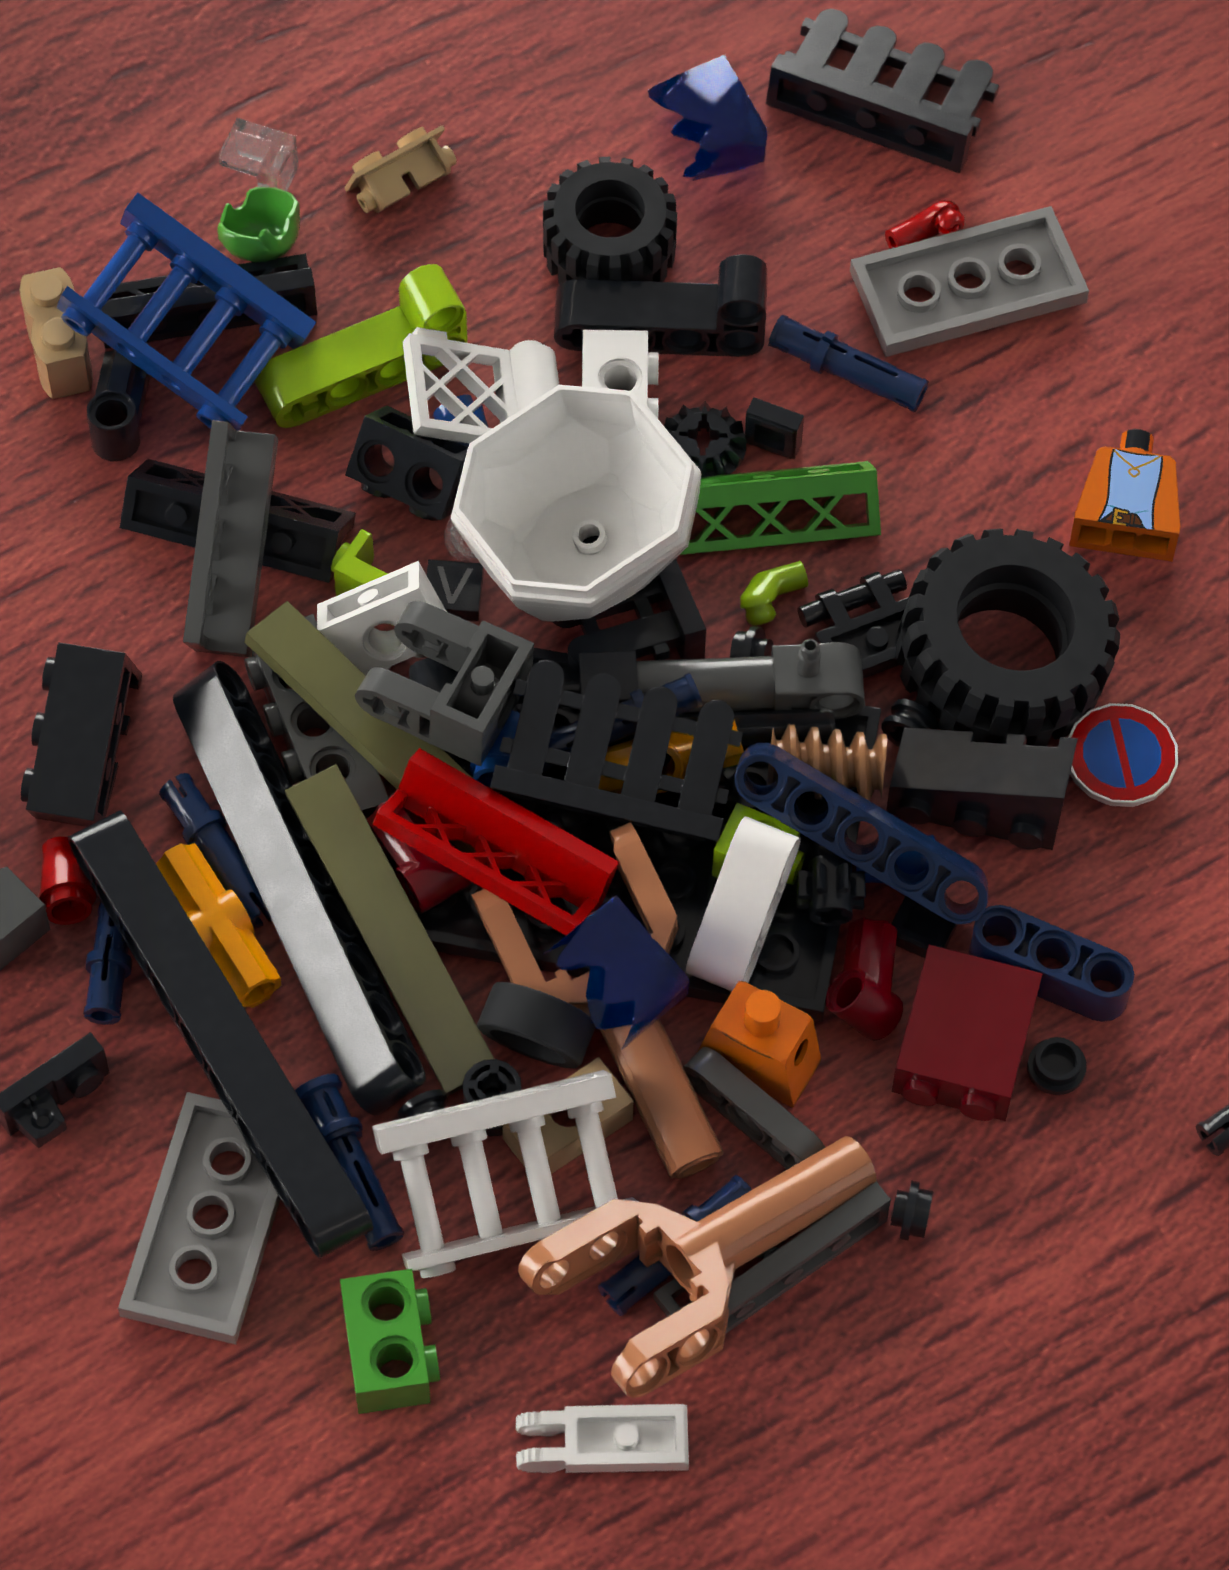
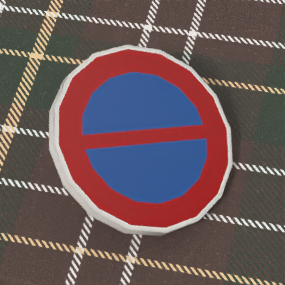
M1110 703L1091 709L1075 722L1068 738H1078L1070 772L1074 783L1090 798L1110 806L1135 807L1153 801L1170 786L1178 768V745L1170 728L1153 712L1133 704Z

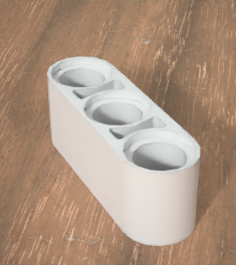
M746 816L741 820L731 841L690 952L686 973L730 991L734 989L738 981L749 982L800 845L799 837Z

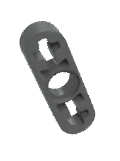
M702 1047L683 1066L694 1091L784 1168L789 1169L825 1148L822 1141L808 1127L715 1050L709 1047Z

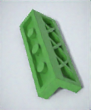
M869 461L701 478L696 512L708 524L695 539L689 540L688 547L680 555L881 535L877 470ZM865 493L866 523L844 525L830 513L844 495ZM830 497L823 506L813 499ZM803 499L818 511L803 529L789 530L775 518L789 500ZM776 502L768 512L758 504ZM748 504L763 516L749 534L734 535L720 523L731 509L737 505ZM721 507L714 517L704 510L706 508ZM824 518L835 525L817 527ZM770 523L780 530L762 533ZM715 528L724 535L723 537L708 538Z

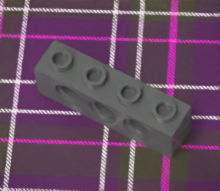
M314 614L305 616V618L317 629V622L314 617ZM251 649L252 657L244 659L247 675L254 691L264 689L269 702L262 706L264 716L272 737L282 735L288 749L281 752V756L291 784L302 782L337 764L341 774L346 778L345 781L366 819L370 817L378 805L389 799L378 771L294 690L285 688L288 684ZM312 728L326 730L324 734L316 737L303 734Z

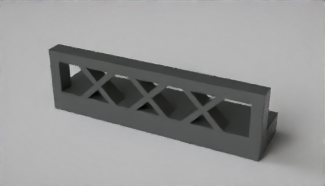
M212 420L183 642L196 652L250 657L251 648L244 642L246 633L255 625L279 438L275 434L238 431L226 421Z
M874 1182L833 1212L811 1224V1227L781 1248L772 1247L758 1255L757 1257L763 1258V1260L732 1282L726 1333L887 1222L891 1199L881 1186ZM674 1278L654 1292L653 1299L668 1317L681 1309L674 1299L686 1290Z

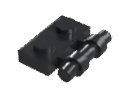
M900 569L884 575L876 571L861 577L860 584L836 592L831 588L816 594L815 601L797 608L798 616L805 628L822 621L829 625V628L815 632L814 640L819 644L842 642L854 645L860 649L864 679L900 665L896 661V644L900 635L898 628L908 598L896 602L893 595L906 590L907 582ZM867 604L874 608V611L850 619L847 613Z

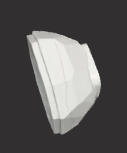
M558 385L469 444L451 520L484 569L517 608L542 621L589 619L626 600L646 587L688 547L700 494L701 471L638 394L627 390ZM599 536L593 543H583V540L588 537Z

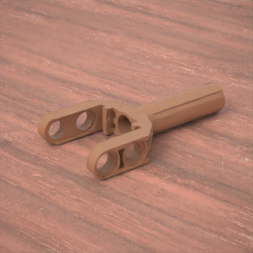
M629 822L609 831V835L614 846L613 851L616 860L620 862L617 869L649 935L642 938L641 934L638 933L630 937L632 952L623 957L606 963L573 980L570 979L564 967L554 972L556 978L546 982L509 903L485 889L471 896L510 982L561 999L585 1012L598 1025L669 1177L680 1179L710 1167L719 1160L724 1152L650 1000L659 973L667 962L679 927L677 914L634 826Z
M845 1136L698 1222L655 1203L613 1199L532 1246L523 1256L519 1264L518 1273L534 1293L538 1295H559L637 1249L640 1253V1261L646 1267L660 1261L668 1269L678 1283L690 1293L692 1303L629 1339L624 1351L617 1357L611 1370L612 1379L625 1394L631 1398H639L723 1349L729 1318L728 1304L736 1268L827 1216L871 1184L877 1182L876 1172L870 1157L863 1147L853 1138Z

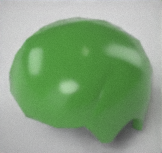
M275 187L249 189L244 203L239 208L233 209L230 203L225 205L217 228L218 239L231 255L241 260L251 262L275 260L285 255L294 246L298 238L300 229L299 202L292 193Z

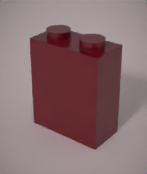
M929 945L897 1060L891 1092L902 1094L907 1101L916 1105L933 1106L937 1103L959 1109L963 1115L971 1119L989 1121L995 1118L1006 1121L1043 973Z

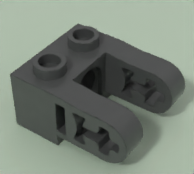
M421 601L410 602L394 628L395 635L406 647L414 652L457 671L456 678L452 684L445 683L441 692H437L393 671L375 667L368 671L356 691V702L371 716L478 766H482L521 697L513 695L516 679L528 682L529 674L533 667L534 643L484 620L478 626Z

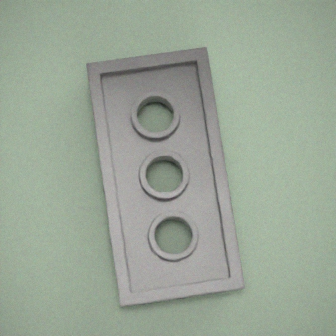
M1052 206L851 259L850 263L851 276L885 357L1087 303L1089 289ZM1020 260L1029 264L1033 271L1025 275H1017L1010 272L1005 265L1011 261ZM962 274H972L980 278L983 284L977 288H964L955 281V278ZM921 287L929 291L933 297L925 302H915L910 300L905 295V292L910 288Z
M190 1092L186 1094L123 1290L118 1311L120 1317L236 1345L281 1199L220 1099ZM234 1151L242 1155L245 1159L243 1167L231 1175L217 1173L211 1165L214 1158L222 1152ZM207 1205H219L228 1212V1217L220 1227L205 1229L194 1221L197 1212ZM191 1259L204 1260L211 1266L209 1276L197 1284L185 1283L177 1276L180 1266Z

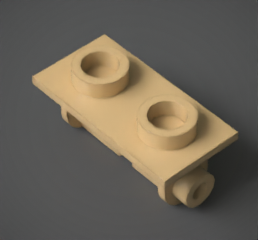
M443 125L429 133L425 131L424 127L417 128L396 142L399 147L398 150L385 157H382L380 152L376 151L352 166L355 173L344 187L346 192L359 186L362 192L357 194V200L363 211L368 213L374 210L379 213L411 193L402 176L408 174L416 189L419 190L437 179L450 174V167L455 165L457 161L449 146L445 145L440 148L437 140L445 130Z

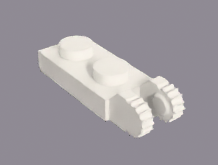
M687 1405L565 1406V1411H533L521 1413V1415L516 1417V1431L521 1433V1435L554 1436L565 1432V1447L527 1448L516 1454L517 1468L522 1470V1472L554 1473L566 1469V1473L689 1470Z

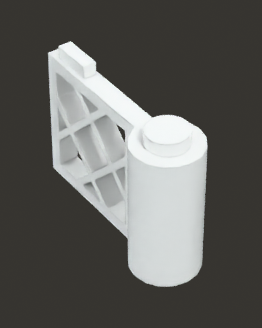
M419 327L414 330L413 334L409 333L403 341L414 435L470 444L493 429L488 428L473 413L482 404L502 423L560 385L555 352L549 346L543 345L538 341H522L514 345L512 349L506 350L448 340L447 332ZM422 354L435 356L449 372L439 380L423 364ZM477 363L493 366L495 383L488 388L467 367L469 364ZM454 377L477 397L468 407L445 386ZM434 396L456 418L451 422L429 418L427 401Z

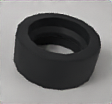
M496 982L491 988L478 1020L477 1028L493 1041L529 1058L563 1068L576 1069L582 1064L595 1031L596 1023L592 1017L582 1010L549 994L514 983Z

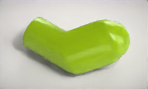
M802 561L759 572L751 579L740 597V608L745 609L746 620L750 625H760L774 620L776 612L772 606V601L778 595L808 587V578Z

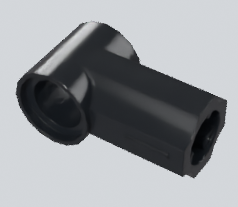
M116 350L105 352L95 396L90 399L87 405V419L92 448L99 457L108 461H122L130 458L137 452L140 446L139 424L150 379L149 374Z

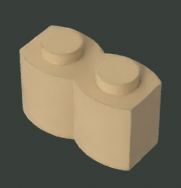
M61 267L23 275L20 283V297L28 336L34 349L40 383L44 391L52 399L90 391L93 381L87 337L71 329L61 318L63 312L57 309L60 296L68 286L74 290L70 277Z

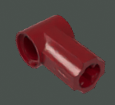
M385 802L378 805L374 813L366 819L384 854L395 868V874L414 910L419 914L428 911L471 886L472 882L372 825L377 811ZM404 807L397 813V815L413 824H426L425 819Z
M863 917L849 923L844 969L828 988L826 1006L829 1011L864 1037L876 1041L888 1036L896 1028L903 1013L902 1000L891 991L898 929L886 920H870Z

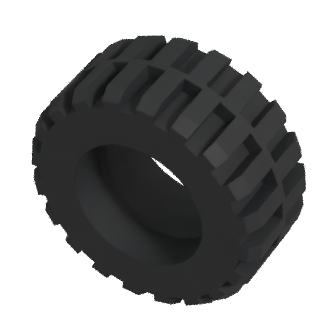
M998 528L983 530L979 540H976L973 534L962 536L953 541L951 550L941 548L929 559L927 568L920 570L913 584L898 628L900 635L896 644V661L903 666L900 678L905 690L909 693L917 691L918 694L915 702L929 709L939 719L937 728L940 730L973 732L975 735L974 742L1006 744L1007 735L1016 734L1026 736V745L1047 746L1051 735L1054 739L1060 740V737L1068 736L1075 722L1089 710L1094 709L1115 664L1114 659L1119 650L1120 632L1116 629L1119 615L1116 604L1112 600L1105 601L1109 592L1108 586L1100 575L1096 574L1092 577L1087 572L1090 563L1076 552L1071 557L1062 551L1063 543L1048 537L1047 542L1033 539L1034 532L1016 529L1014 536L1004 535L1003 529ZM988 610H999L1017 614L1032 622L1045 634L1052 645L1056 660L1044 667L1025 671L1010 670L996 666L980 657L968 645L961 633L958 622L971 614Z

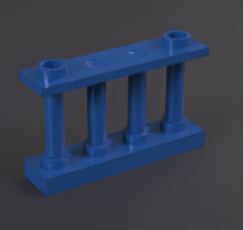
M137 192L125 208L120 224L127 228L125 231L127 235L126 240L85 295L82 297L67 286L60 296L57 309L63 312L61 318L71 329L86 337L92 333L199 410L196 416L207 427L211 429L212 420L226 421L236 430L240 431L248 416L235 408L278 348H286L288 345L292 349H296L302 346L317 322ZM155 248L171 260L170 267L172 271L129 329H126L101 311V309L144 251H152ZM199 280L216 293L214 298L217 302L172 362L148 345L146 341L189 283L196 284ZM244 313L261 325L259 328L261 336L219 393L216 394L191 376V374L234 315L241 316Z

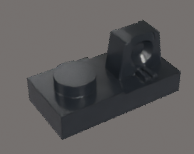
M91 1032L0 1092V1123L10 1136L21 1131L37 1148H40L67 1129L65 1119L57 1105H63L73 1097L82 1098L89 1095L100 1086L104 1076L109 1074L104 1048Z

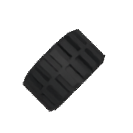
M611 156L599 157V163L591 165L589 160L577 163L576 172L567 169L559 175V184L552 183L547 192V201H544L543 252L544 257L547 258L549 272L551 275H558L559 285L574 279L663 282L666 279L667 268H672L675 260L677 235L676 200L673 193H668V184L662 177L653 179V169L645 164L638 169L633 167V160L623 157L621 163L611 162ZM602 223H617L633 231L624 236L606 238L594 235L587 231V229Z

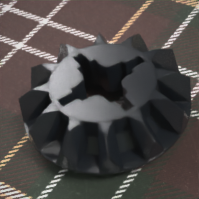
M704 401L700 407L691 409L682 405L678 414L672 418L666 417L664 427L700 469L701 478L729 475L743 461L746 453L747 439L744 434L742 421H736L731 417L727 407L722 410L710 408L706 401ZM701 428H706V432H709V438L711 439L708 448L705 449V456L700 455V448L697 447V441L694 440L697 438Z

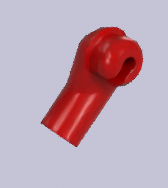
M940 200L912 218L886 230L885 239L890 249L926 240L938 234L944 235L962 230L965 218L959 212L957 204L952 201Z

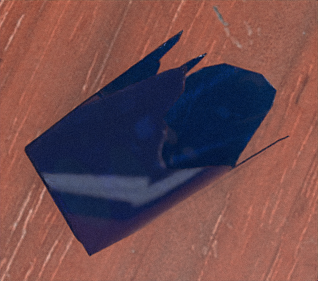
M726 55L686 70L648 90L649 98L661 107L683 116L673 127L671 133L674 136L700 144V148L695 155L696 161L685 169L683 176L695 177L694 181L735 172L765 161L767 127L747 95Z
M614 896L545 952L548 953L559 946L568 944L558 956L557 966L561 970L590 967L586 998L591 1019L596 1029L606 1030L631 1025L621 1050L632 1043L688 995L690 981L687 975L661 945L651 937V934L617 896Z

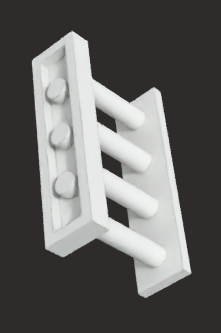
M601 1070L373 1125L372 1129L378 1151L381 1154L392 1152L394 1161L401 1162L420 1244L419 1250L402 1254L406 1269H412V1271L419 1270L421 1278L447 1274L456 1270L454 1262L456 1260L542 1240L607 1202L618 1199L598 1112L604 1110L602 1101L616 1098L611 1074ZM567 1110L568 1117L575 1118L595 1206L560 1215L540 1127L546 1124L544 1115ZM509 1124L510 1131L517 1132L537 1221L502 1229L482 1141L487 1139L486 1129ZM451 1138L452 1146H459L479 1235L444 1243L424 1155L429 1153L427 1143ZM631 1197V1198H626V1199H622V1200H629V1201H637V1200L634 1199L633 1197Z

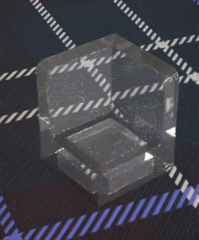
M240 118L236 119L218 155L221 166L257 177L258 187H275L287 191L299 168L296 136Z

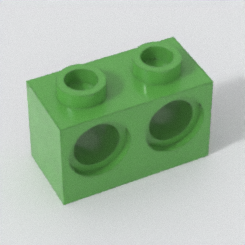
M412 1269L340 1279L358 1414L431 1403L429 1382L440 1381L436 1346L435 1344L424 1346L421 1325L432 1324L427 1288L415 1289ZM382 1304H394L403 1310L397 1318L389 1321L379 1320L372 1315L374 1309ZM392 1360H401L411 1366L407 1374L398 1378H390L380 1372L381 1367Z

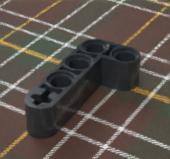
M746 254L727 257L719 265L718 284L574 279L563 282L556 290L555 342L568 350L583 351V330L648 331V352L731 357L756 354L762 350L765 339L767 307L766 263L758 257Z

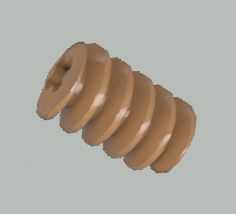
M789 724L781 740L776 739L774 729H772L771 744L785 750L848 789L857 788L858 794L869 801L875 790H879L882 797L888 741L886 734H880L873 748L868 749L864 732H856L850 746L845 747L842 733L839 729L833 730L826 745L822 744L818 727L810 728L804 742H799L795 725ZM771 764L768 766L767 786L778 779V773ZM813 791L814 799L822 801L823 796Z

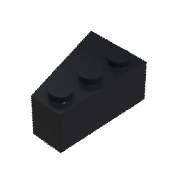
M58 642L56 656L47 658L42 677V688L45 691H49L45 713L38 712L36 714L31 736L32 745L38 747L34 769L26 768L21 785V801L27 802L26 810L36 819L88 827L106 818L119 768L118 762H115L120 735L127 736L131 721L130 716L124 715L129 688L139 689L142 673L126 653Z
M904 728L889 787L887 812L897 815L903 821L912 824H926L930 822L952 827L958 833L969 837L987 835L1009 840L1013 845L1023 849L1034 850L1041 847L1053 850L1078 738L1060 737L1058 747L1026 745L1027 738L1025 735L1008 734L1006 744L974 742L975 735L973 732Z

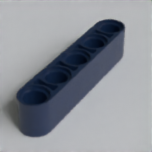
M756 743L748 747L741 754L735 772V786L739 795L750 804L947 921L955 924H969L978 920L985 912L988 904V880L984 871L975 863L778 746L770 743ZM760 761L771 764L778 773V779L768 786L754 784L746 772L750 764ZM814 791L825 797L828 808L819 815H808L799 809L796 799L805 792ZM857 821H865L871 823L876 828L878 837L870 844L859 845L849 839L846 829ZM916 851L927 859L928 866L923 872L918 874H907L898 868L896 859L902 853ZM966 881L976 887L978 895L967 904H958L947 896L946 889L954 882Z

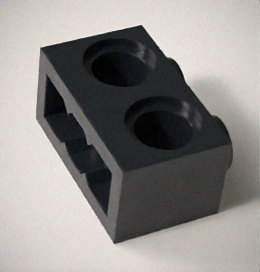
M386 405L364 416L345 475L362 483L361 488L371 495L381 498L392 497L409 505V511L417 517L431 521L442 520L452 514L469 443L414 435L412 417ZM382 446L387 447L392 452L394 467L384 460ZM430 468L439 473L443 484L442 490L432 483L429 475Z

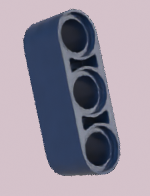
M1003 905L989 906L974 924L969 954L1043 973L1037 997L1089 1019L1101 1022L1116 1019L1126 1009L1135 974L1130 961L1119 952ZM993 935L1002 936L1010 944L1001 947L994 946L987 942L985 938ZM1048 957L1061 962L1064 967L1060 969L1046 968L1038 960ZM1098 980L1109 981L1116 986L1117 990L1112 992L1101 991L1094 986L1093 982Z

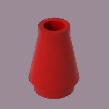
M59 836L51 838L42 846L43 864L39 899L45 904L47 916L51 922L60 925L79 923L91 914L92 905L96 900V893L77 863L69 845L68 837Z

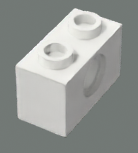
M583 330L582 387L633 391L634 394L640 396L658 418V398H648V385H658L659 352H648V331Z
M417 561L317 604V630L366 676L371 668L380 667L389 670L392 665L411 657H425L406 647L397 638L394 629L381 631L374 628L379 624L396 626L407 605L413 601L425 602L444 611L446 610L421 564Z

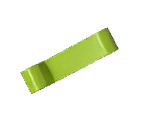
M427 264L407 274L399 286L400 306L270 359L254 383L277 425L282 428L301 425L407 381L403 341L409 333L413 334L417 327L447 332L448 340L467 343V312L442 267L437 264ZM422 354V362L430 371L444 366L435 356Z

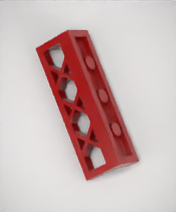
M421 748L408 760L398 789L377 811L372 825L571 939L576 937L602 905L620 863ZM404 807L425 819L426 824H413L397 815V813ZM449 840H462L474 847L476 852L463 853L451 846ZM499 869H512L523 875L526 881H512L503 876ZM549 898H563L579 907L574 915H571L552 904Z

